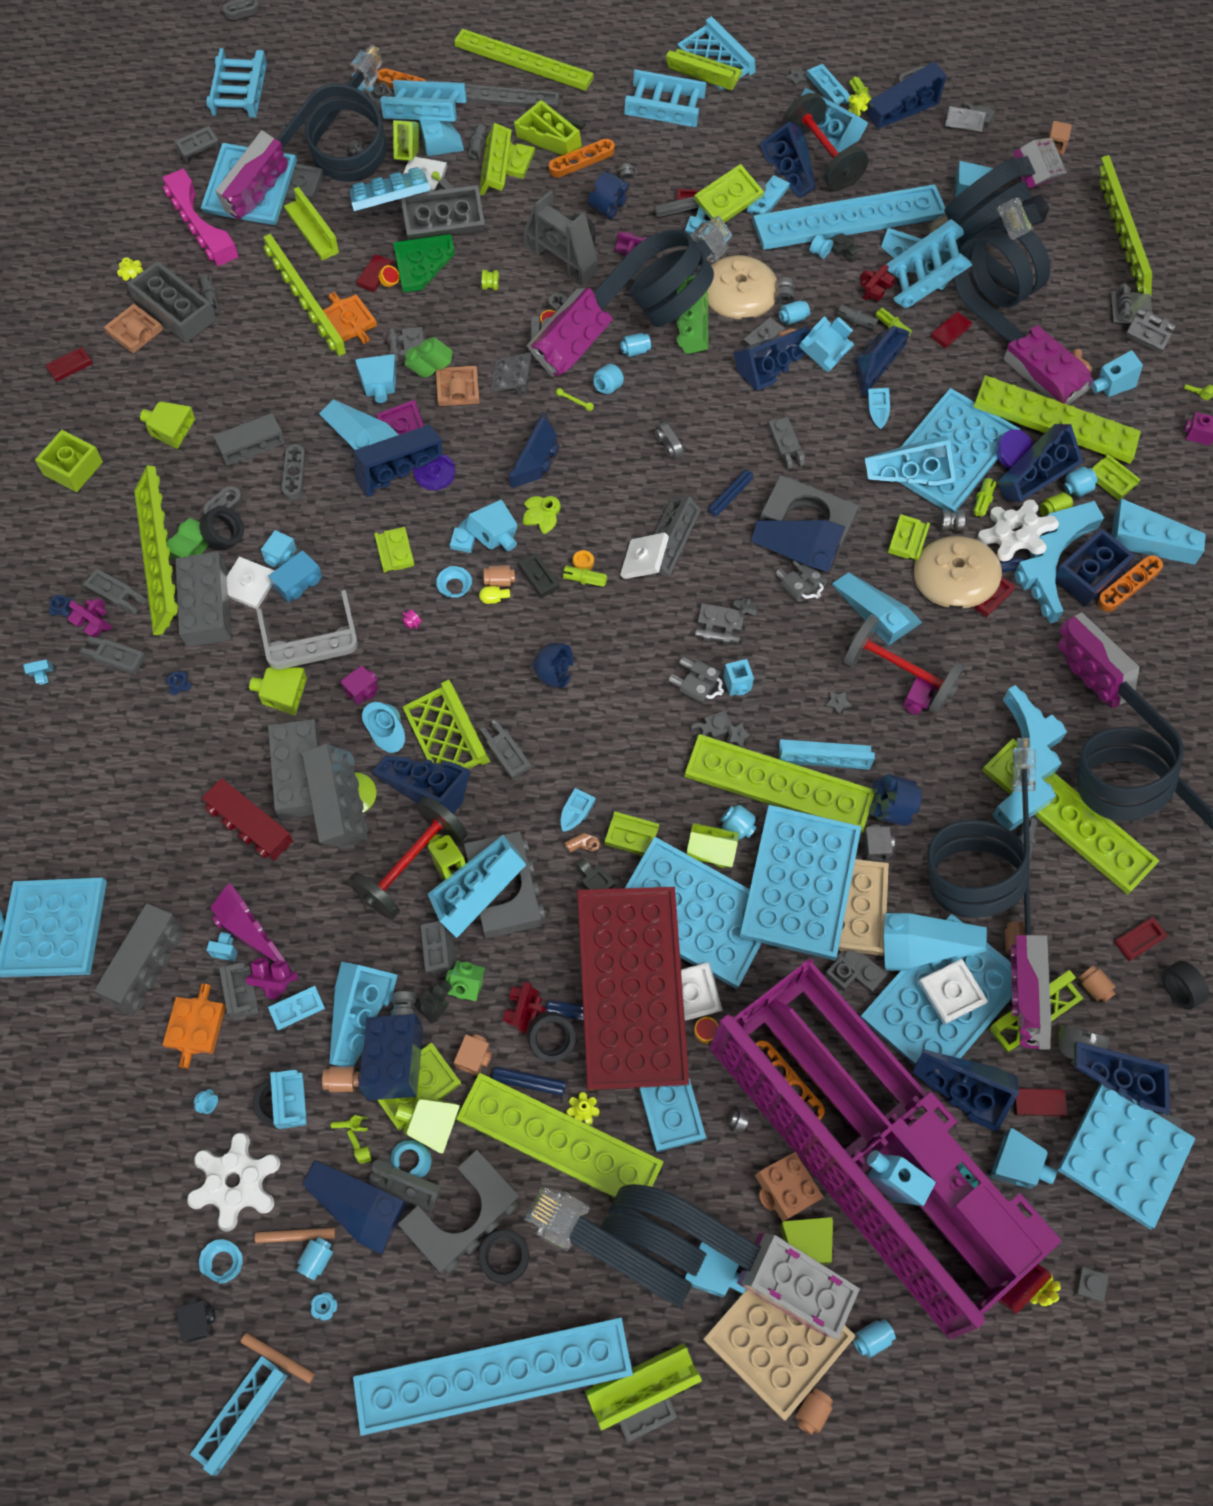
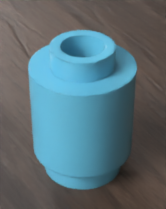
M800 300L781 306L779 311L780 321L786 325L803 321L810 315L808 303Z
M638 333L623 337L622 342H620L622 354L626 353L627 357H631L651 350L649 335Z
M317 1237L316 1241L310 1239L297 1262L299 1266L296 1271L315 1281L318 1275L321 1276L333 1254V1251L329 1250L331 1244Z
M883 1319L881 1321L876 1320L856 1332V1340L853 1343L861 1356L865 1355L871 1358L891 1346L892 1341L896 1337L890 1324Z

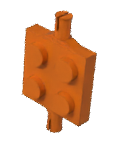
M336 292L330 293L329 299H331L333 304L324 309L323 312L343 342L358 336L363 344L368 343L370 338L365 332L376 327L377 323L357 294L346 299H340Z
M201 984L197 998L176 997L163 1046L178 1049L182 1052L178 1065L180 1068L189 1069L192 1054L214 1053L226 1006L223 1003L207 1000L211 988L208 984Z

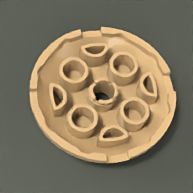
M735 255L719 259L711 264L714 270V278L707 290L708 306L715 312L733 319L752 316L754 318L766 313L775 304V292L777 291L775 282L777 278L765 263L749 256Z
M949 536L933 541L921 551L919 559L914 564V581L919 591L930 601L944 607L953 605L969 608L985 602L997 591L1002 577L1001 564L993 550L981 541L964 536Z

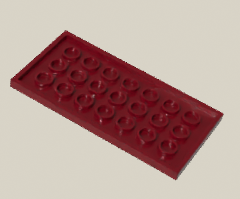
M675 887L577 890L587 1091L689 1086Z

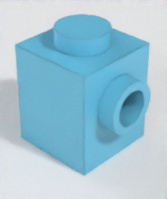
M276 530L261 548L265 563L271 567L282 566L294 557V553L297 550L293 538Z
M747 659L725 664L723 678L729 695L737 694L740 696L751 691L754 677Z

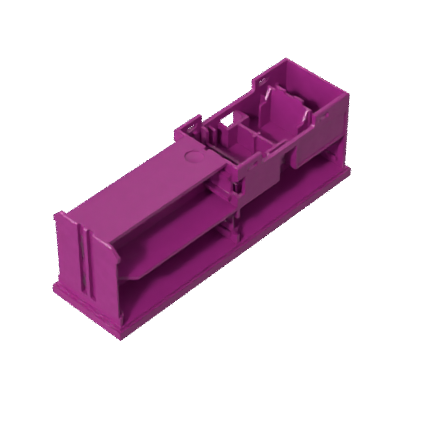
M809 959L734 1018L728 1014L720 1020L709 1049L790 1148L796 1152L800 1160L950 1340L976 1330L985 1322L983 1314L1059 1245L1062 1240L1021 1193L1017 1194L1011 1201L1006 1200L948 1133V1130L958 1122L932 1091L927 1095L813 964L814 961ZM801 993L809 999L898 1102V1105L885 1116L796 1012L787 1006ZM762 1024L768 1027L784 1049L859 1136L845 1150L748 1036ZM922 1107L926 1113L917 1120L914 1114ZM936 1108L948 1120L946 1123H944L934 1112ZM877 1150L882 1155L901 1156L936 1182L924 1206H918L985 1285L979 1290V1296L982 1297L974 1304L864 1174L871 1168L867 1164V1158L873 1151ZM960 1162L980 1183L977 1187L973 1188L957 1170L956 1166ZM1018 1203L1031 1215L1028 1219L1019 1210L1020 1207L1016 1206Z

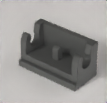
M209 126L175 141L177 154L183 157L185 164L189 163L188 157L212 146H214L215 150L219 149V141Z
M440 921L422 924L421 934L425 972H430L434 976H440V972L448 973V970H453L456 964L453 934Z
M245 963L219 967L226 1010L231 1020L258 1014L255 988L253 985H247L246 977L252 974L251 967L245 966Z

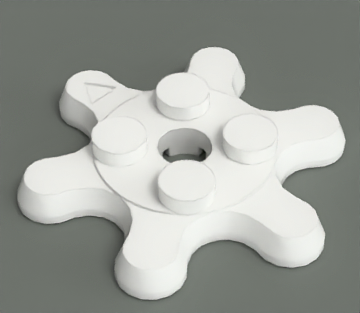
M1034 500L1025 501L1018 511L1012 509L1005 511L1001 507H994L991 510L990 518L996 525L990 529L981 530L978 533L977 540L986 545L990 543L999 544L1000 548L998 549L997 557L1000 561H1009L1015 551L1023 548L1038 555L1044 553L1047 549L1044 541L1040 539V535L1057 529L1059 522L1054 516L1037 517L1038 504ZM1020 526H1021V528H1022V529H1019L1018 531H1012V530H1014L1015 528H1019Z
M243 1132L237 1133L232 1137L230 1150L224 1156L218 1157L209 1150H201L194 1157V1163L197 1168L205 1172L206 1181L202 1187L189 1193L187 1203L193 1209H200L207 1204L216 1205L220 1212L218 1226L225 1232L231 1231L236 1227L238 1213L244 1207L251 1206L260 1213H268L274 1207V1199L263 1190L262 1182L267 1175L279 1169L280 1159L275 1154H268L261 1159L252 1158L248 1152L250 1138ZM234 1173L239 1174L240 1183L234 1188L228 1187L226 1184L227 1177Z

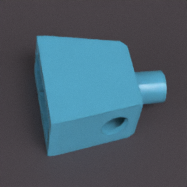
M960 161L955 177V197L994 168Z
M1132 350L1107 363L1101 368L1099 379L1091 383L1093 392L1098 393L1103 390L1107 397L1135 388L1143 364Z
M394 354L356 359L358 375L366 396H375V401L378 403L386 402L387 394L395 393L397 368Z
M502 500L469 514L466 529L487 548L493 549L499 545H502L507 551L515 548L517 542L513 538L517 529V523Z
M1010 1128L1004 1134L990 1178L1031 1189L1037 1185L1039 1179L1052 1184L1057 1170L1044 1164L1048 1154L1044 1148L1015 1129Z
M875 1150L867 1158V1164L872 1167L868 1175L869 1180L893 1202L924 1206L936 1183L934 1180L901 1156L882 1155L879 1151Z
M701 1242L699 1249L706 1252L707 1256L697 1276L689 1273L685 1276L692 1283V1287L720 1297L726 1295L729 1287L743 1294L746 1289L737 1284L740 1274L736 1271L739 1264Z

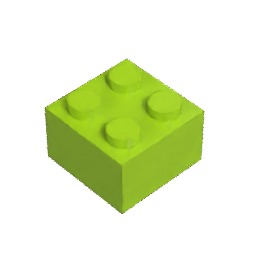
M61 430L35 459L44 476L75 492L80 490L103 463L95 446L64 430Z

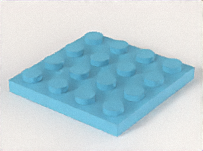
M222 143L201 206L203 213L235 218L224 211L215 190L248 147ZM284 153V157L288 161L286 171L281 173L274 187L268 190L264 200L251 213L243 216L241 220L270 225L277 224L297 162L295 155Z
M414 167L408 169V173L405 174L396 172L390 174V178H374L371 180V183L365 185L363 182L353 184V188H350V195L354 211L430 191L429 182L424 170Z
M103 878L13 881L0 945V977L91 975L107 881Z
M1100 1083L1057 1171L1148 1229H1154L1196 1138L1153 1111L1139 1107L1137 1105L1138 1102L1132 1099L1134 1101L1132 1103Z

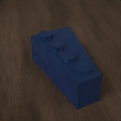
M933 61L870 100L866 115L880 129L936 106L940 102L947 75Z
M429 424L354 450L357 484L367 498L374 494L373 491L379 487L384 489L390 485V481L409 475L408 473L414 467L419 469L442 456V439Z
M1054 424L998 481L1003 498L1006 501L1021 502L1083 463L1071 424Z

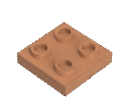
M132 304L108 323L104 330L109 336L134 354L159 334L163 328L158 321L135 304Z
M477 366L448 367L436 370L438 406L480 404Z
M796 1152L759 1171L755 1175L762 1187L759 1191L762 1205L767 1210H776L782 1221H786L824 1198Z

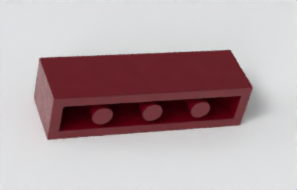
M223 778L202 797L206 805L204 807L206 812L212 817L219 816L222 819V825L229 831L236 830L239 833L237 836L246 845L253 844L256 847V853L263 859L269 857L274 862L293 842L287 830Z

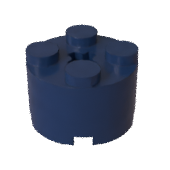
M604 171L594 184L596 189L594 193L591 192L589 195L588 206L613 220L617 214L618 206L623 207L628 197L625 194L630 184L614 174Z
M892 774L885 775L881 780H875L872 786L874 797L869 808L870 815L875 816L878 820L900 826L911 824L913 821L910 819L913 813L917 814L921 806V788L916 786L918 784L916 781Z

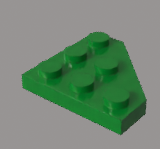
M451 234L393 242L403 293L423 290L455 255Z

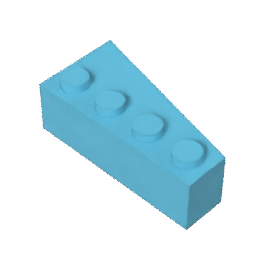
M1121 499L1114 511L1111 536L1133 552L1196 564L1204 552L1206 534Z
M504 835L428 893L439 921L456 938L526 866L520 852Z

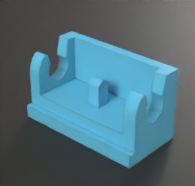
M313 986L269 1006L268 1009L277 1029L281 1030L324 1010L325 1006L317 988Z
M297 1070L271 1072L274 1125L278 1129L307 1125L303 1073H298Z

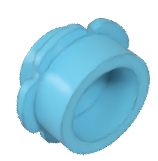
M211 1089L199 1092L194 1099L195 1110L199 1113H211L218 1103V1097Z
M323 1292L321 1295H316L311 1301V1313L316 1319L328 1320L332 1317L333 1312L337 1310V1301L333 1299V1295ZM322 1304H326L325 1309L321 1308Z

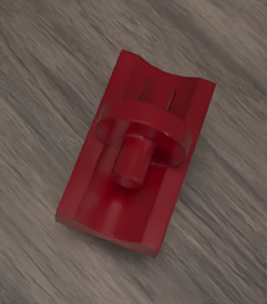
M884 264L877 273L873 270H865L861 273L860 284L866 290L862 297L864 300L868 301L871 297L880 301L886 290L880 286L882 285L890 290L894 285L895 277L888 273L889 266Z
M524 982L523 987H512L510 1000L518 1004L516 1010L506 1009L503 1016V1021L506 1024L515 1027L522 1033H527L530 1022L537 1015L547 1011L545 1007L541 1006L542 998L538 997L539 991L534 989L531 983Z

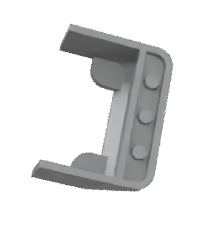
M346 590L341 591L349 623L348 626L341 627L333 633L293 642H271L261 608L256 609L269 666L273 669H284L353 653L357 649L358 641Z

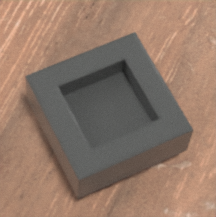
M1081 1267L1075 1294L1101 1303L1104 1302L1109 1275Z

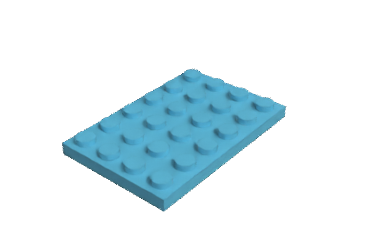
M952 388L947 391L901 447L932 438L947 436L950 440L956 481L937 486L919 483L911 484L908 482L899 483L941 509L956 512L998 460L996 452L998 451V445L996 446L1000 435L1012 429H1020L999 416L974 408V401Z
M769 805L739 937L835 961L841 938L861 826Z
M654 837L625 888L675 887L680 958L694 966L710 962L714 977L738 989L761 945L760 942L739 937L750 889Z
M951 914L946 919L948 921L963 923L953 914ZM988 943L985 952L962 958H947L941 960L939 964H924L918 966L919 969L912 971H900L860 1018L913 1066L918 1061L923 1049L961 1058L1012 998L1011 962ZM963 959L988 1002L944 1025L918 981Z

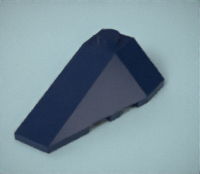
M789 121L759 143L766 161L769 164H774L777 168L775 171L787 179L786 181L790 183L789 187L799 198L804 197L816 188L808 147L801 127Z
M809 327L733 351L738 372L755 390H760L774 384L777 381L776 376L780 372H787L789 370L788 365L793 360L798 361L806 354L799 347V344L810 333Z
M385 756L371 771L374 776L414 802L418 803L424 796H427L442 804L452 814L463 804L470 775L469 769L453 762L444 761L443 764H439L424 759L423 762L411 761V758Z
M314 1161L302 1184L359 1244L380 1254H383L407 1206L403 1200L317 1161Z

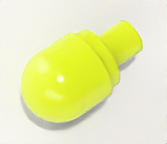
M488 586L481 589L479 597L485 604H495L501 602V598H510V590H500L499 587Z

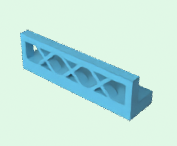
M782 739L779 742V760L792 764L870 770L875 759V753L871 752V746Z
M264 1356L260 1357L190 1454L204 1465L203 1469L212 1476L219 1474L288 1377L287 1374ZM265 1365L272 1373L263 1385L257 1386L256 1374ZM253 1380V1387L247 1388V1386ZM254 1391V1398L245 1410L240 1411L239 1397L244 1392ZM235 1404V1412L229 1413ZM236 1415L235 1425L227 1435L222 1436L220 1423L225 1417ZM217 1429V1437L211 1438ZM218 1440V1448L209 1460L200 1454L207 1442Z

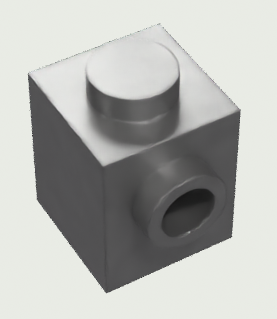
M879 824L866 827L863 833L865 860L889 861L893 854L892 849L895 848V837L891 835L890 827H883Z

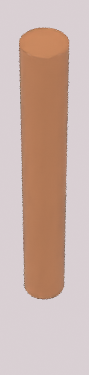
M336 1228L256 1232L255 1243L316 1240L317 1237L321 1239H335Z
M245 1333L243 1336L242 1344L309 1384L312 1382L315 1373L252 1335Z

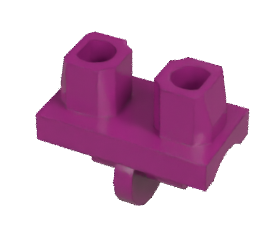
M619 231L615 252L627 255L646 237L641 238L627 231L625 233Z
M99 598L93 601L88 599L85 603L88 608L74 601L70 602L68 606L73 610L67 620L78 627H81L86 619L89 620L83 629L88 635L97 638L103 629L109 631L112 628L109 623L98 616H105L107 612L104 610L105 602Z
M258 958L251 963L252 974L246 977L247 985L261 987L265 991L267 998L277 999L281 993H285L288 983L296 981L298 976L297 972L289 971L287 961H276L269 968L266 958Z

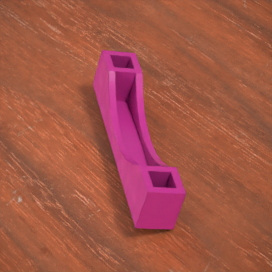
M184 168L162 177L165 184L163 186L167 198H172L171 202L175 210H180L179 214L183 222L189 223L188 228L191 234L197 235V242L201 248L205 247V253L209 261L213 260L219 266L238 258L236 246L228 233L207 224L194 212L193 204L196 193L192 180Z

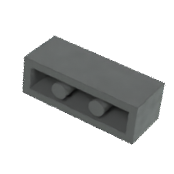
M273 413L213 435L226 466L285 443L282 431Z

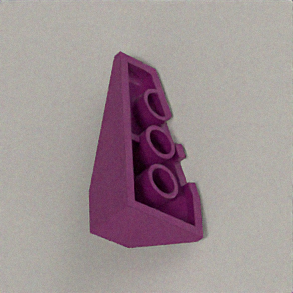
M227 884L210 907L215 914L211 918L219 930L224 927L228 934H231V936L263 958H266L272 964L276 961H285L273 942L267 937L259 922L254 919V916L232 884Z

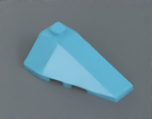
M805 88L801 96L814 92ZM822 97L827 108L826 114L818 127L840 153L859 141L868 122Z
M418 120L427 156L464 151L460 134L450 121Z
M888 228L881 248L893 258H896L922 239ZM945 247L939 251L942 265L952 259L949 248ZM932 257L923 262L926 276L935 270ZM914 268V269L911 270L910 272H911V273H912V272H915V273H916V269ZM951 280L940 286L938 289L943 290Z
M334 399L319 413L354 450L398 435L387 423Z
M947 436L920 441L865 458L868 479L899 481L932 486L956 481L951 445Z
M849 572L832 583L834 588L865 621L871 614L880 619L875 632L888 646L922 623L906 605Z
M885 913V970L912 971L919 969L918 966L933 963L935 965L947 958H962L986 951L987 927L910 913Z
M341 962L335 985L329 1064L355 1066L363 1051L367 1017H376L383 1005H389L398 975L361 965Z

